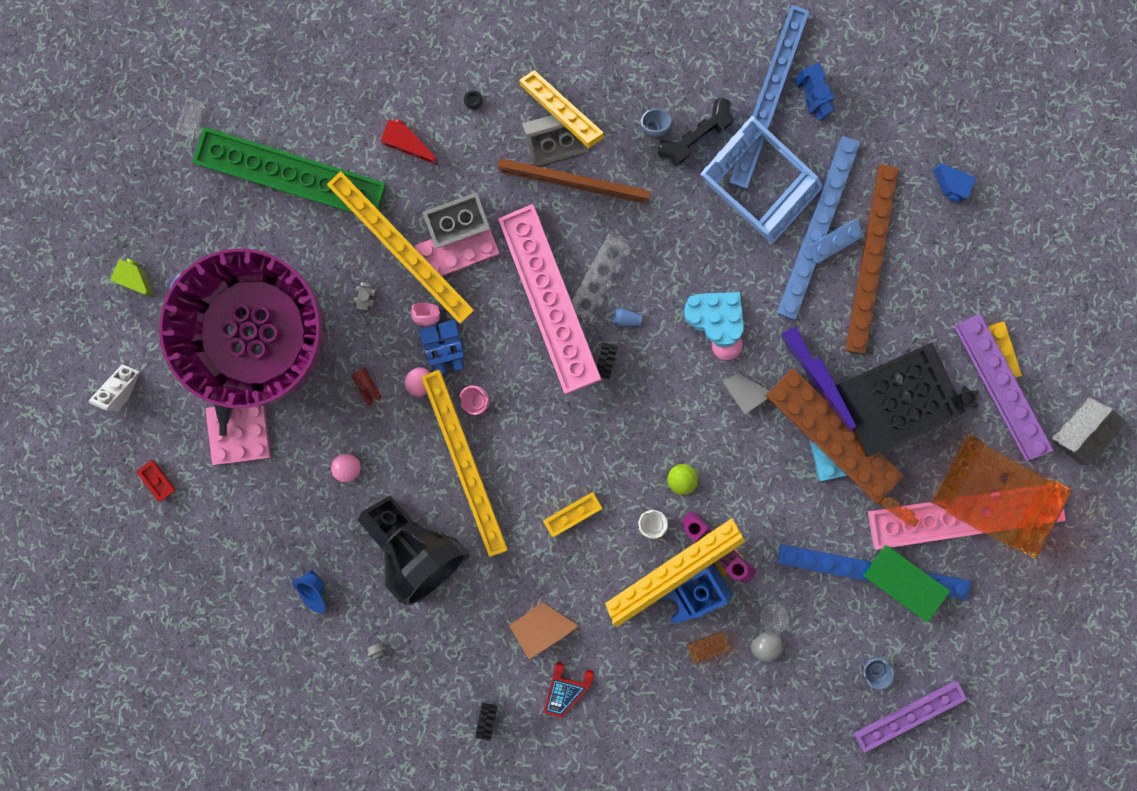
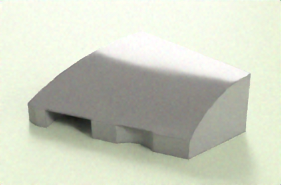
M738 372L722 382V385L730 397L734 399L743 414L748 413L767 399L765 395L770 391Z

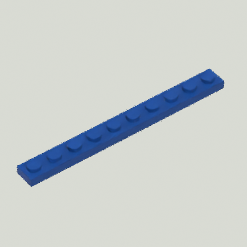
M780 544L777 560L778 564L865 581L869 580L863 577V575L872 564L871 561ZM925 572L950 591L947 595L948 597L968 599L971 581Z

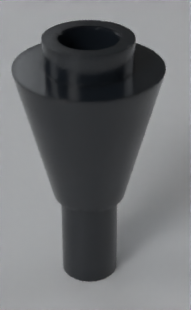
M214 404L219 423V436H227V423H229L233 408Z

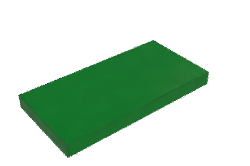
M884 545L863 575V577L927 623L950 592L887 545Z

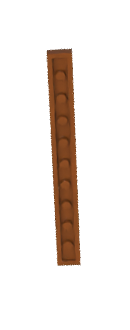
M878 165L845 351L865 354L899 167Z

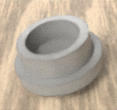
M378 643L367 649L369 652L367 655L377 659L383 656V652L387 649L383 647L382 643Z

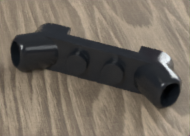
M717 98L713 104L712 118L708 121L706 119L702 120L697 125L698 128L693 132L690 130L682 136L683 140L680 142L661 141L658 151L659 157L670 159L675 167L681 164L690 156L691 151L688 149L690 146L714 128L720 134L735 121L734 117L730 114L731 102L725 98Z

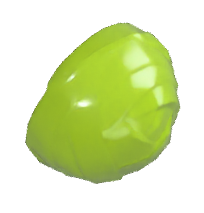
M678 464L669 471L667 482L674 493L689 495L697 488L698 476L691 466Z

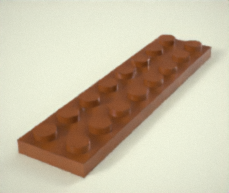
M793 368L765 395L876 504L904 477L880 452L866 457L855 432L848 431L829 403Z

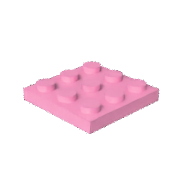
M265 406L233 408L229 423H227V436H219V423L215 407L206 408L212 465L271 458Z

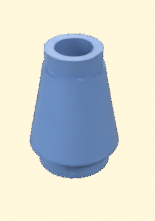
M623 308L615 309L613 324H617L618 327L641 325L642 315Z

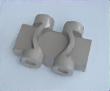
M361 282L360 286H356L355 293L358 294V297H354L353 300L356 309L368 311V307L373 308L374 300H370V296H375L376 289H372V284Z

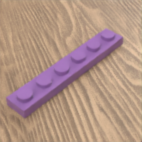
M955 680L853 734L860 748L865 753L967 700L959 683Z

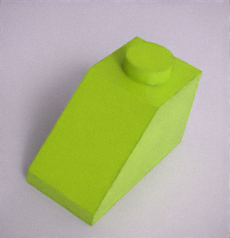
M128 258L126 261L119 259L110 280L152 297L154 293L144 269L138 267L139 263Z

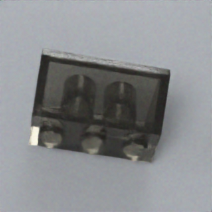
M1088 397L1050 439L1078 465H1090L1128 422L1112 408Z

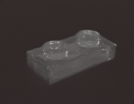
M186 97L174 133L195 140L207 104Z

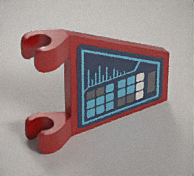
M557 662L543 713L562 718L591 686L593 671L586 670L583 683L562 678L564 664Z

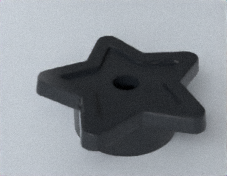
M965 385L962 387V392L958 394L964 410L968 406L977 407L976 401L979 391H971Z

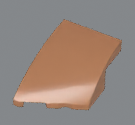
M544 602L509 624L528 659L542 652L578 627L575 622H572Z

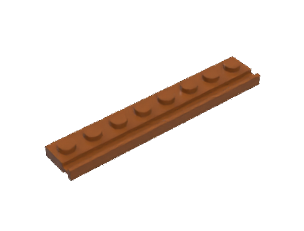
M499 158L498 162L500 173L644 204L648 203L651 192L643 188L615 184L606 180L592 179L587 176H578L568 172L555 171L545 167L541 168L508 159Z

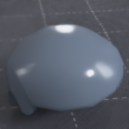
M875 657L869 659L864 664V678L870 687L883 690L893 683L894 671L887 660Z

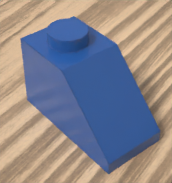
M942 163L934 167L933 172L944 196L949 197V200L955 203L968 199L976 177Z

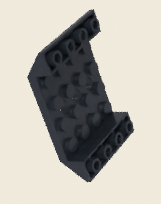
M929 343L835 385L856 425L854 432L866 457L899 445L955 419L965 412L933 343ZM897 373L903 377L902 383L896 381L895 376ZM905 391L911 394L910 401L905 400ZM914 409L919 411V419L913 417L912 412Z

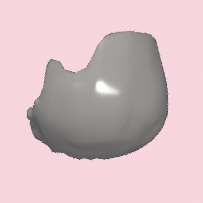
M772 632L759 634L751 643L752 654L763 662L777 659L782 653L780 635Z

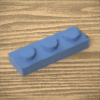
M854 219L807 247L814 262L820 263L864 237V234L857 219Z

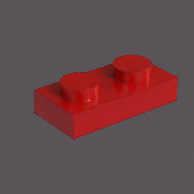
M155 460L149 461L136 471L158 502L164 501L177 491Z

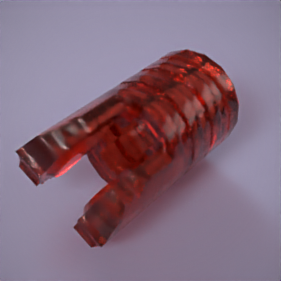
M366 368L351 375L367 405H371L373 402L371 394L377 400L382 398Z

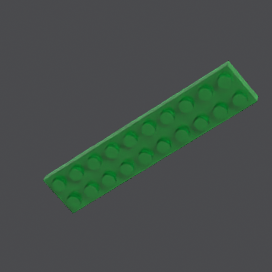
M207 127L203 128L192 161L193 164L352 214L354 212L327 185L340 171L378 210L387 185L378 180Z

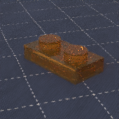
M892 497L888 499L883 498L878 503L909 526L916 527L919 522L914 517L916 515L914 512L907 508L904 510L898 506L900 503Z
M723 631L686 644L694 664L730 650Z

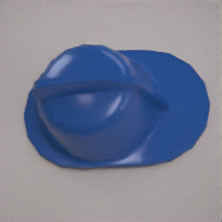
M310 570L301 578L293 579L292 584L303 602L312 611L324 613L326 604L322 594L325 584L313 570Z

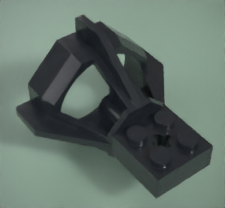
M391 495L362 511L358 518V522L384 551L385 586L398 602L404 605H414L415 603L422 602L427 595L435 591L470 556L456 538L424 529L418 523L413 522Z

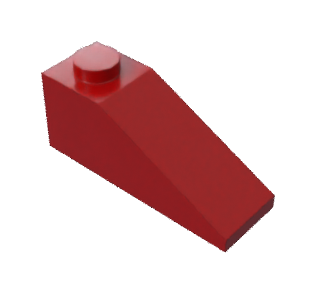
M395 119V121L388 120L381 138L384 146L437 165L436 157L406 126L405 122Z

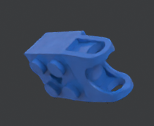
M713 563L659 600L672 599L677 602L679 611L670 620L672 623H678L691 618H697L727 604L733 594L715 563Z

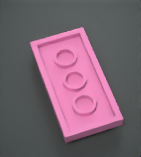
M491 230L437 249L432 239L415 245L416 250L442 277L500 254Z

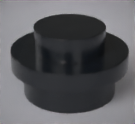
M472 90L465 94L464 104L468 109L477 110L482 106L483 98L478 91Z

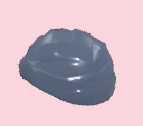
M650 109L641 118V129L647 136L652 138L666 135L672 126L671 116L665 110Z

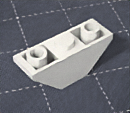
M122 364L91 397L89 403L107 411H119L128 401L140 371Z

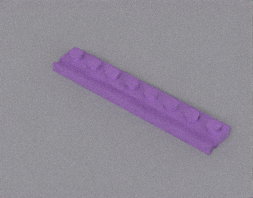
M982 314L975 315L955 325L954 328L1026 462L1054 451Z

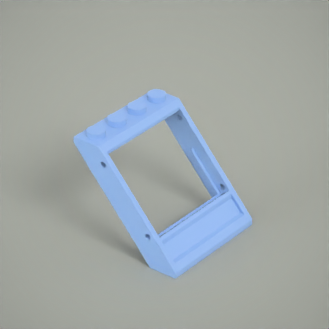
M753 116L743 124L742 128L701 173L707 185L772 244L823 188L818 176ZM761 135L797 168L801 174L758 221L738 201L734 200L721 188L718 182Z

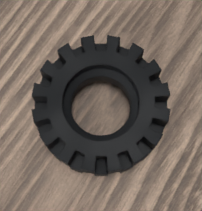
M603 342L597 363L601 378L610 379L618 349L616 345Z
M482 703L475 738L491 741L498 705Z

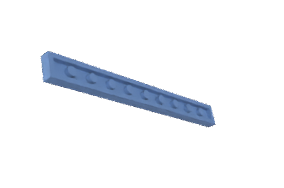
M791 5L752 115L767 130L809 14V10ZM761 135L737 160L728 184L745 190L748 188L764 142V138Z
M842 136L839 141L776 314L796 320L816 265L807 246L827 235L860 142Z

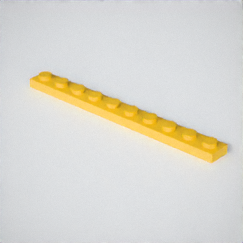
M341 171L327 184L460 324L474 312L472 307Z
M441 370L421 376L488 555L491 557L508 550Z

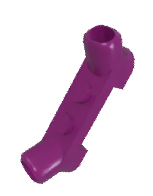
M696 512L688 513L682 520V526L685 528L686 534L694 542L699 541L713 531ZM735 550L717 560L725 569L724 571L742 583H749L756 574L755 567Z

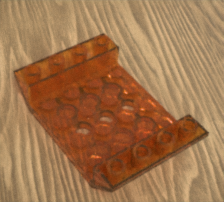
M967 433L931 503L945 513L1000 543L1037 559L1073 490L1055 480H1048L985 446L986 443ZM1002 473H1006L1008 476V481L1005 484L1000 481ZM993 490L999 492V498L995 501L991 498ZM984 507L990 509V515L986 518L982 515Z

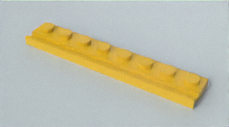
M731 518L606 602L605 604L613 620V625L616 627L620 626L746 542L736 522Z

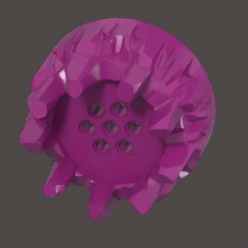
M245 248L221 250L206 255L185 269L168 291L159 319L161 349L173 375L192 394L209 403L228 408H257L276 403L291 395V391H298L303 388L309 381L310 371L314 370L319 362L318 355L322 352L321 348L327 344L328 334L322 330L325 318L320 306L319 294L303 276L276 256L263 251ZM246 309V316L241 319L240 311ZM262 311H265L266 318L261 321L259 319V314ZM234 325L235 330L233 334L229 335L228 327ZM250 327H253L255 332L253 336L249 337L247 331ZM273 329L274 336L268 339L267 332ZM238 343H241L243 349L241 352L237 353L236 345ZM258 345H261L263 349L262 353L257 355L255 353V348Z

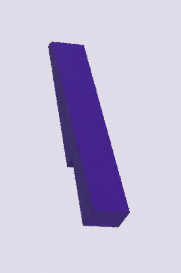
M797 327L783 332L781 339L848 431H854L856 425L821 357L813 360Z

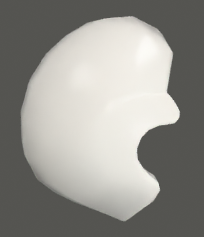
M649 510L642 513L638 521L640 532L649 539L662 537L668 529L667 518L662 512L657 510Z

